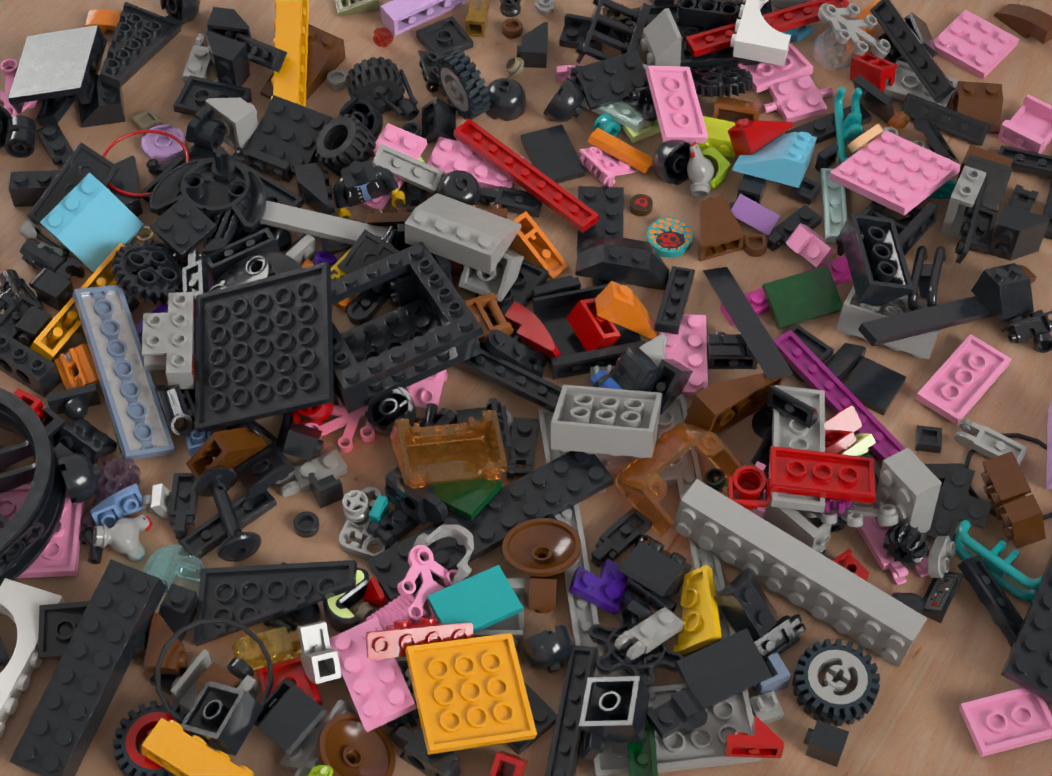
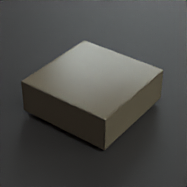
M151 108L131 117L132 123L139 131L149 130L157 125H162V121Z

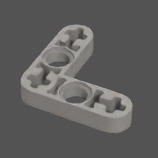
M367 487L362 490L369 500L371 497H375V500H372L369 504V513L378 495L382 496L380 490L375 487ZM369 514L367 517L368 521L362 525L346 520L339 535V544L343 552L365 560L390 548L382 544L380 538H374L368 534L367 531L371 525ZM355 538V541H352L350 544L346 543V540ZM372 544H378L382 547L378 553H370L367 549Z

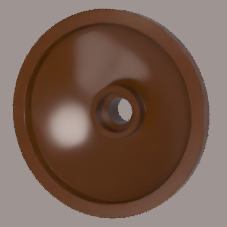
M536 518L524 521L513 527L503 540L502 550L507 564L517 572L532 577H548L559 574L574 565L581 553V540L576 530L565 522L551 518Z
M345 713L335 716L322 728L318 738V755L322 765H329L333 768L332 776H392L396 763L395 750L389 736L381 726L366 732L359 714Z

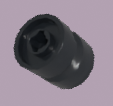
M16 115L7 121L4 148L9 155L17 158H26L33 154L36 136V123L33 119L23 115Z

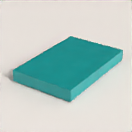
M499 565L427 596V601L439 622L443 624L470 622L473 624V633L523 612L522 604Z

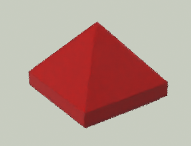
M373 576L369 580L363 601L380 609L387 605V602L377 579Z

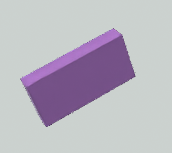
M742 194L739 195L731 209L736 218L770 236L771 231L781 217Z

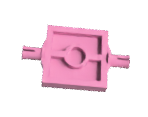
M810 75L770 85L769 93L773 98V102L763 104L762 111L766 114L776 110L785 122H795L821 115L827 111V106L822 98L832 96L833 89L830 86L819 90Z

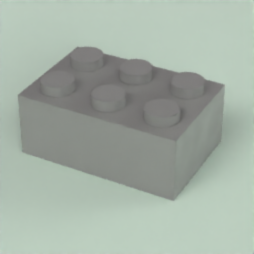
M906 448L883 460L876 492V503L873 508L880 509V506L884 504L894 505L898 511V522L904 525L909 522L912 527H918V531L925 533L930 530L942 482L909 448Z

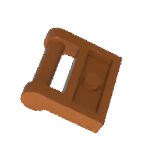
M487 293L464 301L482 326L484 334L478 336L479 343L484 342L487 334L494 329L500 330L509 336L514 332L511 323L506 321L497 304L498 299L494 293ZM483 307L490 309L498 325L493 327Z

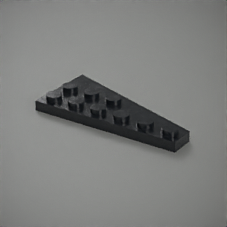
M125 2L111 41V46L108 49L107 58L100 72V81L120 89L181 32L182 24Z
M355 560L202 568L196 621L199 619L225 618L245 625L247 628L356 589L357 563ZM224 623L200 624L195 627L194 644L200 646L241 631V629Z

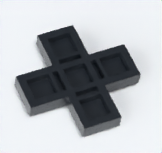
M950 463L943 486L940 487L931 527L926 533L927 537L936 539L937 536H949L952 541L958 521L968 520L971 525L984 529L992 503L968 495L975 474L974 470Z

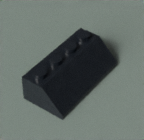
M851 213L840 231V236L858 303L883 305L912 293L914 288L894 219Z

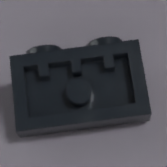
M566 13L559 46L576 49L580 40H584L591 17ZM597 22L594 30L605 34L606 26ZM591 38L589 47L602 51L604 43Z

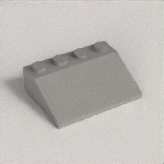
M437 193L417 206L405 222V243L415 245L423 242L429 252L491 275L521 229V224Z
M853 286L843 304L836 329L842 331L847 336H858L867 341L858 330L861 323L910 312L911 310L908 309V295L883 305L858 303ZM917 298L916 310L927 308V301ZM940 330L883 345L888 346L889 349L894 351L902 350L911 353L915 358L929 359Z
M563 385L551 421V449L563 452L579 451L587 454L601 453L610 454L611 456H634L640 459L652 458L656 443L662 393Z

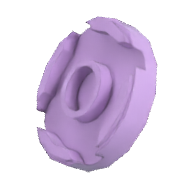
M165 124L149 129L172 134L186 146L185 135L179 128H172V125ZM147 133L141 139L142 151L150 160L156 159L158 162H167L173 157L178 158L184 152V149L177 141L165 135Z

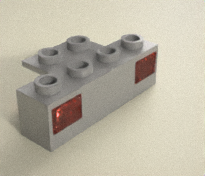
M193 292L169 293L168 313L143 314L142 356H145V371L166 370L168 385L179 384L180 389H195L196 300Z

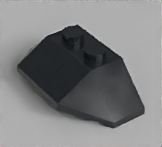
M604 234L577 254L575 275L607 281L613 280L615 282L625 281L626 284L665 290L669 278V269L650 242Z

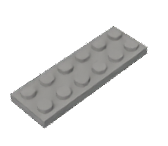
M775 385L780 390L815 408L819 417L811 428H808L773 409L772 446L825 452V391ZM771 492V507L824 513L825 498Z

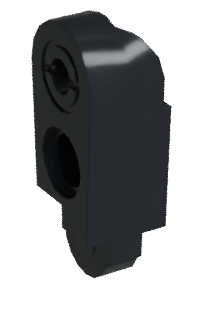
M397 466L385 476V496L390 503L395 505L396 509L423 525L427 521L439 524L448 517V509L442 500L435 496V488L408 469Z
M396 725L389 733L390 739L399 748L404 750L399 757L425 775L460 776L459 760L454 751L428 755L422 728H419L415 734L403 726Z

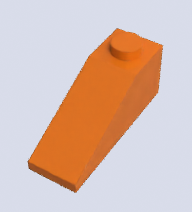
M527 211L513 220L521 224V229L510 244L516 252L524 256L531 264L549 271V278L551 280L569 266Z
M611 281L595 298L597 316L650 339L658 336L657 331H654L655 320L634 292L627 286Z

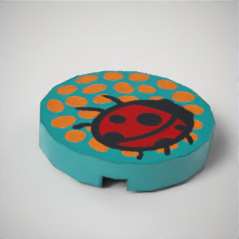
M671 217L661 218L653 222L648 228L647 242H650L658 255L662 257L673 258L681 256L692 245L693 233L691 228L680 219Z

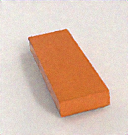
M598 127L589 136L588 143L644 174L653 166V158Z

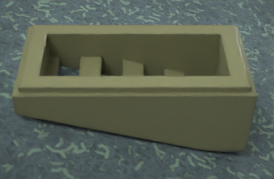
M335 0L338 16L379 10V0Z

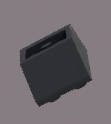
M285 677L262 703L263 710L254 725L287 754L291 755L293 751L302 746L304 738L310 731L320 725L327 711Z

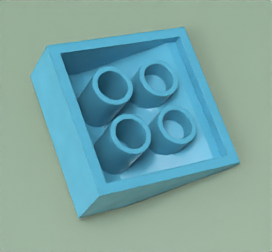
M807 132L781 134L754 154L740 155L732 171L799 188L811 163L817 137H813Z
M91 173L40 222L56 240L93 273L119 243L126 246L145 226Z

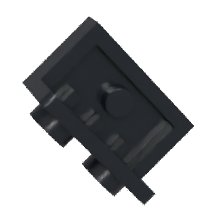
M83 418L61 426L56 444L57 446L61 443L73 453L84 454L89 457L92 464H96L98 458L115 452L117 448V442Z

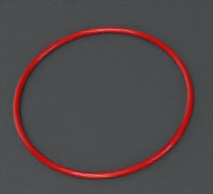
M140 130L125 134L112 142L102 155L105 158L108 151L115 144L127 137L143 133H156L177 141L185 151L186 163L190 161L189 152L184 143L174 135L159 130ZM111 183L108 185L113 190L128 196L146 197L152 195V192L130 193L116 188Z

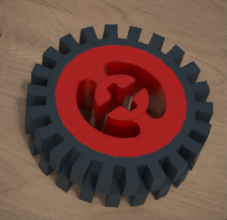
M150 701L151 707L145 708L144 703L139 705L140 711L137 713L133 709L129 711V719L127 720L123 717L120 721L121 729L116 728V739H113L115 750L113 752L123 776H175L139 753L141 742L146 736H149L161 718L168 722L169 720L177 722L165 711L163 704L158 706L156 701ZM173 703V706L169 705L184 720L189 711L185 707L181 710L180 705L177 703Z

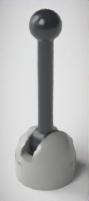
M31 219L25 221L21 226L20 234L25 238H39L48 245L61 248L41 235L40 226ZM63 248V257L66 258L69 256V250Z

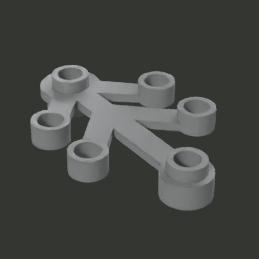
M827 3L820 6L818 12L819 19L823 23L831 25L839 43L846 44L850 39L855 53L863 56L868 51L867 43L871 45L872 54L882 59L890 52L891 45L887 40H877L860 29H873L878 21L873 15L869 14L865 19L846 20L843 18V16L855 18L858 15L860 8L855 3H850L847 8H836L834 5Z
M854 501L851 508H845L844 514H839V510H830L829 513H825V509L824 513L800 510L802 516L808 518L819 517L824 524L837 523V516L847 522L848 526L861 527L863 525V515L877 517V523L882 526L898 524V511L891 504H884L880 506V509L861 507L874 505L872 503Z

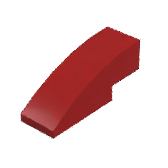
M515 301L504 317L511 325L519 328L516 333L522 342L550 358L562 356L558 346L542 322L530 310Z

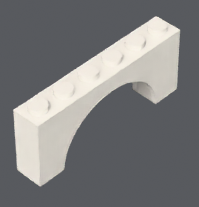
M743 0V3L746 4H741L739 17L741 20L737 19L735 25V32L737 34H733L730 47H734L733 57L784 66L791 35L775 30L762 17L760 9L768 0Z
M6 578L0 586V614L7 616L16 624L17 643L9 663L0 673V738L4 733L8 717L14 714L17 709L21 693L26 691L30 685L34 669L38 668L43 660L38 658L39 606L65 603L61 595Z

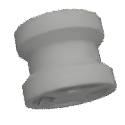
M360 490L347 492L342 499L344 516L351 522L365 520L369 514L368 497Z

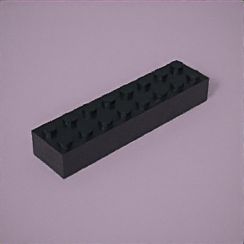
M112 559L110 560L9 762L38 776L76 775L145 634L153 613H155L166 591L167 586L159 578Z

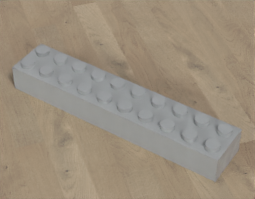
M698 479L695 480L680 500L672 527L680 535L692 539L703 549L713 552L721 557L724 562L732 564L742 571L749 568L755 579L765 584L771 591L778 592L788 598L794 605L801 606L812 613L815 618L827 622L835 627L838 632L858 641L862 647L871 649L885 661L893 663L898 667L900 666L927 620L925 616Z

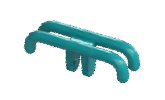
M839 87L835 93L834 114L837 146H839V164L848 159L846 141H854L863 132L861 125L862 116L860 113V99L863 90L859 87L852 94L851 113L848 114L845 120L843 98L846 90L844 87Z
M968 520L961 521L957 527V533L952 539L956 547L955 553L963 560L974 557L975 555L963 547L965 545L984 559L985 565L1002 588L1021 600L1032 601L1043 575L1038 579L1027 577L1012 566L1020 555L1019 551L1015 549L1007 558L1001 559L998 556L1005 550L1006 542L1001 540L990 551L968 535L967 531L971 526ZM1006 574L1007 576H1009L1010 578H1012L1014 581H1016V582L1019 583L1020 585H1022V586H1024V587H1026V588H1028V589H1033V590H1031V591H1026V590L1020 588L1018 585H1016L1015 583H1013L1012 581H1010L1008 578H1006V577L1003 576V575Z

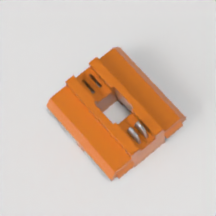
M86 343L76 348L72 347L69 349V352L59 355V358L54 360L65 390L99 383L92 355ZM76 368H78L79 374L77 376L75 375Z

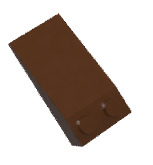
M308 24L306 100L327 79L328 73L335 70L346 59L343 39ZM274 71L260 91L262 96L269 99L273 96L271 79L274 76Z
M761 373L714 383L707 388L702 387L693 395V401L687 409L688 414L684 424L704 444L766 406L770 387L772 385L781 386L785 376L767 379L766 375Z

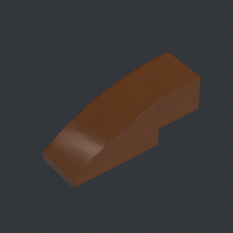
M1008 4L994 14V17L1025 39L1033 36L1042 44L1052 39V16L1041 10L1020 4Z

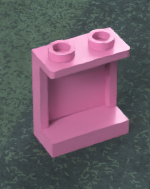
M1028 94L1024 99L1022 107L1010 121L1005 120L1002 123L997 140L1012 148L1041 154L1052 141V106Z

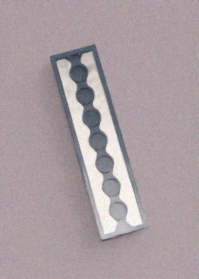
M119 285L74 289L73 298L124 461L173 454L175 448L160 407L150 371H145V356H142V347L123 289L119 288Z

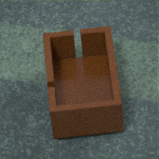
M1011 451L983 461L984 472L981 473L985 484L983 489L987 499L992 500L994 503L993 511L997 520H1002L1004 527L1002 529L1007 541L1012 540L1015 548L1018 549L1046 539L1042 511L1033 494L1026 496V494L1031 493V489L1013 452Z

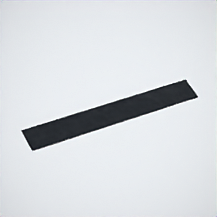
M728 267L703 270L767 379L794 375Z

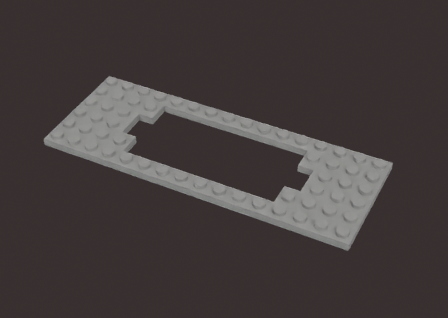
M684 394L679 395L659 415L656 443L652 458L640 459L634 456H611L610 454L595 453L610 474L643 471L646 488L676 485L679 502L696 479L703 482L693 434L684 424L688 414ZM538 409L545 463L547 464L568 452L551 449V421L554 413L547 409ZM578 503L554 517L569 524L580 536V556L574 565L563 571L574 645L597 647L598 658L604 655L603 646L592 642L588 633L592 625L599 624L596 606L568 592L573 574L578 567L590 572ZM687 537L693 570L704 565L712 568L717 595L725 588L719 556L703 549L698 543ZM718 606L722 639H725L735 634V631ZM597 665L594 672V677L630 676L625 670L614 671L611 674L604 675L598 671ZM685 683L648 688L650 692L648 707L655 709L671 699L672 694L687 689ZM748 690L706 709L708 713L707 722L685 736L678 730L662 740L655 731L658 773L761 761V758L725 757L727 734L732 735L736 732H744L752 735L754 718ZM606 739L603 752L593 759L595 776H629L627 743H615Z

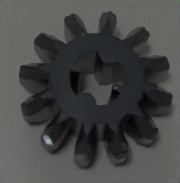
M898 522L885 534L882 547L887 550L886 555L894 558V562L899 561L903 566L909 564L914 567L926 557L930 542L925 539L926 533L918 531V527H912L909 522L905 525Z

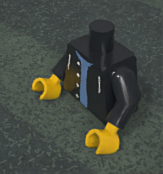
M372 160L364 162L354 161L349 167L343 168L341 170V178L337 180L333 187L336 207L339 208L337 217L343 218L348 216L349 220H353L350 211L346 209V206L352 207L392 192V205L397 208L396 199L403 200L405 205V194L398 190L399 186L391 170L379 165L377 166Z

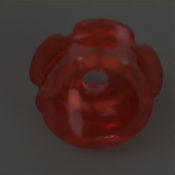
M382 27L381 29L376 28L374 30L373 41L377 46L387 47L391 44L394 37L389 29Z

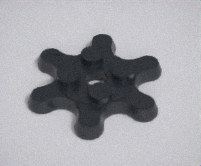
M627 608L621 609L618 614L621 623L618 627L608 628L601 624H594L589 628L588 633L591 641L604 646L608 650L606 654L597 658L596 665L598 671L601 674L608 675L616 670H625L630 676H640L647 689L655 682L653 669L664 668L677 672L678 670L674 663L684 658L681 654L666 648L665 642L647 654L643 653L633 660L626 656L629 648L634 645L633 643L621 650L617 649L614 646L616 639L625 631L641 623L638 615Z

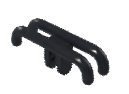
M925 246L917 248L911 274L914 290L908 294L909 310L914 311L917 309L918 287L921 298L927 300V307L937 305L942 264L946 260V249L943 246L936 248L933 264H923L927 260V249Z

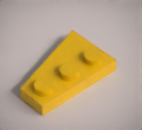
M708 565L695 569L684 576L680 605L683 607L681 620L684 622L683 629L679 632L678 643L673 647V652L679 653L682 656L722 639L718 605L714 600L716 591L713 570Z

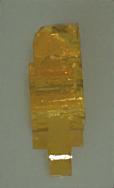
M286 626L255 634L263 641L272 659V665L300 657L299 652H302L298 631L288 633ZM250 636L240 638L232 645L234 658H239L248 663L254 672H256V669L267 666V661L259 644Z

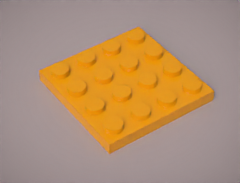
M512 633L406 647L405 654L428 755L535 739L537 732Z

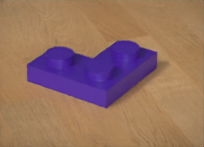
M607 559L602 564L599 577L578 567L573 574L568 592L615 615L620 609L628 576L618 570L620 565Z

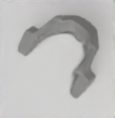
M441 525L430 535L425 533L419 535L413 547L417 545L428 547L434 541L444 537H453L459 545H464L466 555L457 564L458 571L453 584L467 579L472 571L468 566V560L474 550L471 532L460 525Z

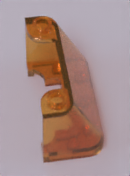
M496 410L483 411V418L474 421V417H470L467 423L420 427L419 423H414L413 427H411L409 419L395 420L390 435L392 448L404 483L413 489L422 488L426 484L481 478L496 480L501 477V474L505 472L508 466Z

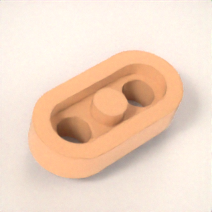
M877 124L852 141L847 147L852 153L858 152L863 147H867L868 143L878 137L884 130Z

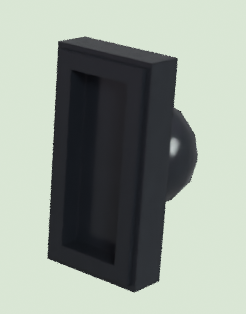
M95 383L46 395L49 408L57 415L64 413L72 421L84 418L88 413V407L101 404Z

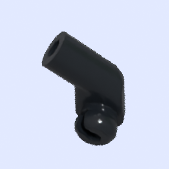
M173 157L164 164H158L156 159H151L146 163L148 172L152 175H160L178 158Z
M428 403L426 405L425 416L423 418L417 417L411 427L414 432H419L427 422L429 424L431 422L436 424L434 416L438 411L436 404Z
M85 528L79 534V541L90 547L88 562L100 564L104 548L93 545L94 529Z

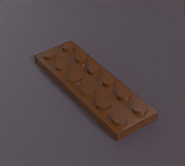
M501 204L488 205L487 209H481L503 218H508L507 208H502ZM395 208V212L386 213V209H372V213H367V224L375 226L405 224L412 212H409V208Z

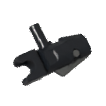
M30 238L20 249V253L24 255L22 259L32 268L36 267L39 269L40 273L29 283V286L34 290V285L49 270L71 281L72 276L84 278L85 276L83 265L71 257L69 259L63 257V250L61 248Z

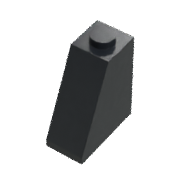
M132 155L115 164L120 170L110 183L120 190L140 193L139 171L136 159ZM107 186V189L136 217L143 214L141 197L124 195Z

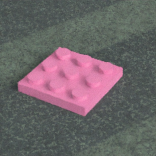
M964 10L933 41L938 55L975 76L984 79L1018 45L1019 38Z

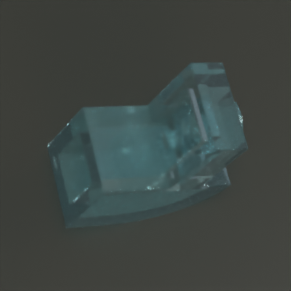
M168 545L156 550L150 556L142 572L159 578L167 586L165 591L167 593L178 576L200 582L201 569L204 568L203 561L195 556L189 555L186 557L182 545Z

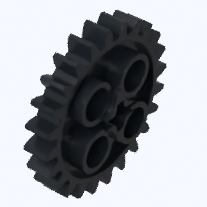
M720 65L690 69L697 95L701 94V97L713 98L718 96L722 98V96H739V93L745 94V91H750V88H752L753 75L750 74V71L740 69V67L732 68V65Z
M135 241L134 245L127 243L126 247L121 246L119 251H116L111 267H113L111 274L115 275L114 281L121 282L119 288H127L126 294L134 293L136 300L139 297H143L144 303H147L148 299H150L154 305L157 304L158 300L165 305L169 299V293L183 292L182 268L186 265L179 264L180 258L172 257L174 252L166 253L164 246L158 249L156 243H153L151 247L146 241H144L143 245Z

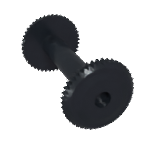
M215 467L206 470L196 479L194 490L203 497L213 496L228 538L223 540L217 548L219 558L228 562L241 561L257 552L261 546V537L255 532H242L227 492L237 482V473L228 467Z

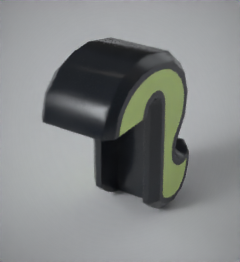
M357 568L356 589L323 600L325 618L330 626L340 633L359 625L357 618L348 609L365 595L369 583V574L365 569Z

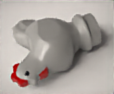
M692 142L690 146V159L687 164L688 177L692 181L689 189L693 197L702 198L709 195L711 187L708 182L714 175V166L710 159H706L702 155L697 143Z
M141 514L139 517L118 519L111 528H108L105 524H102V526L95 525L93 545L104 548L108 544L116 552L125 554L129 560L133 562L140 561L145 555V549L139 542V532L149 531L153 523L148 516L145 517Z

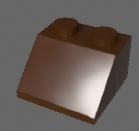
M958 81L953 97V110L990 124L991 127L988 134H999L1003 106L1002 84Z

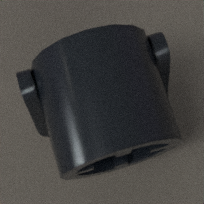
M205 104L188 123L185 139L189 143L214 150L218 149L223 143L226 127L223 122L211 119L212 107Z

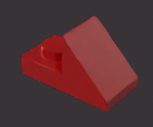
M754 716L752 735L744 732H736L732 735L727 734L725 757L781 758L784 741L758 717Z

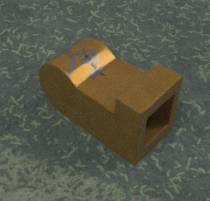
M471 0L469 12L465 19V29L468 36L485 38L489 1ZM474 25H480L481 30L474 31L471 29V27Z

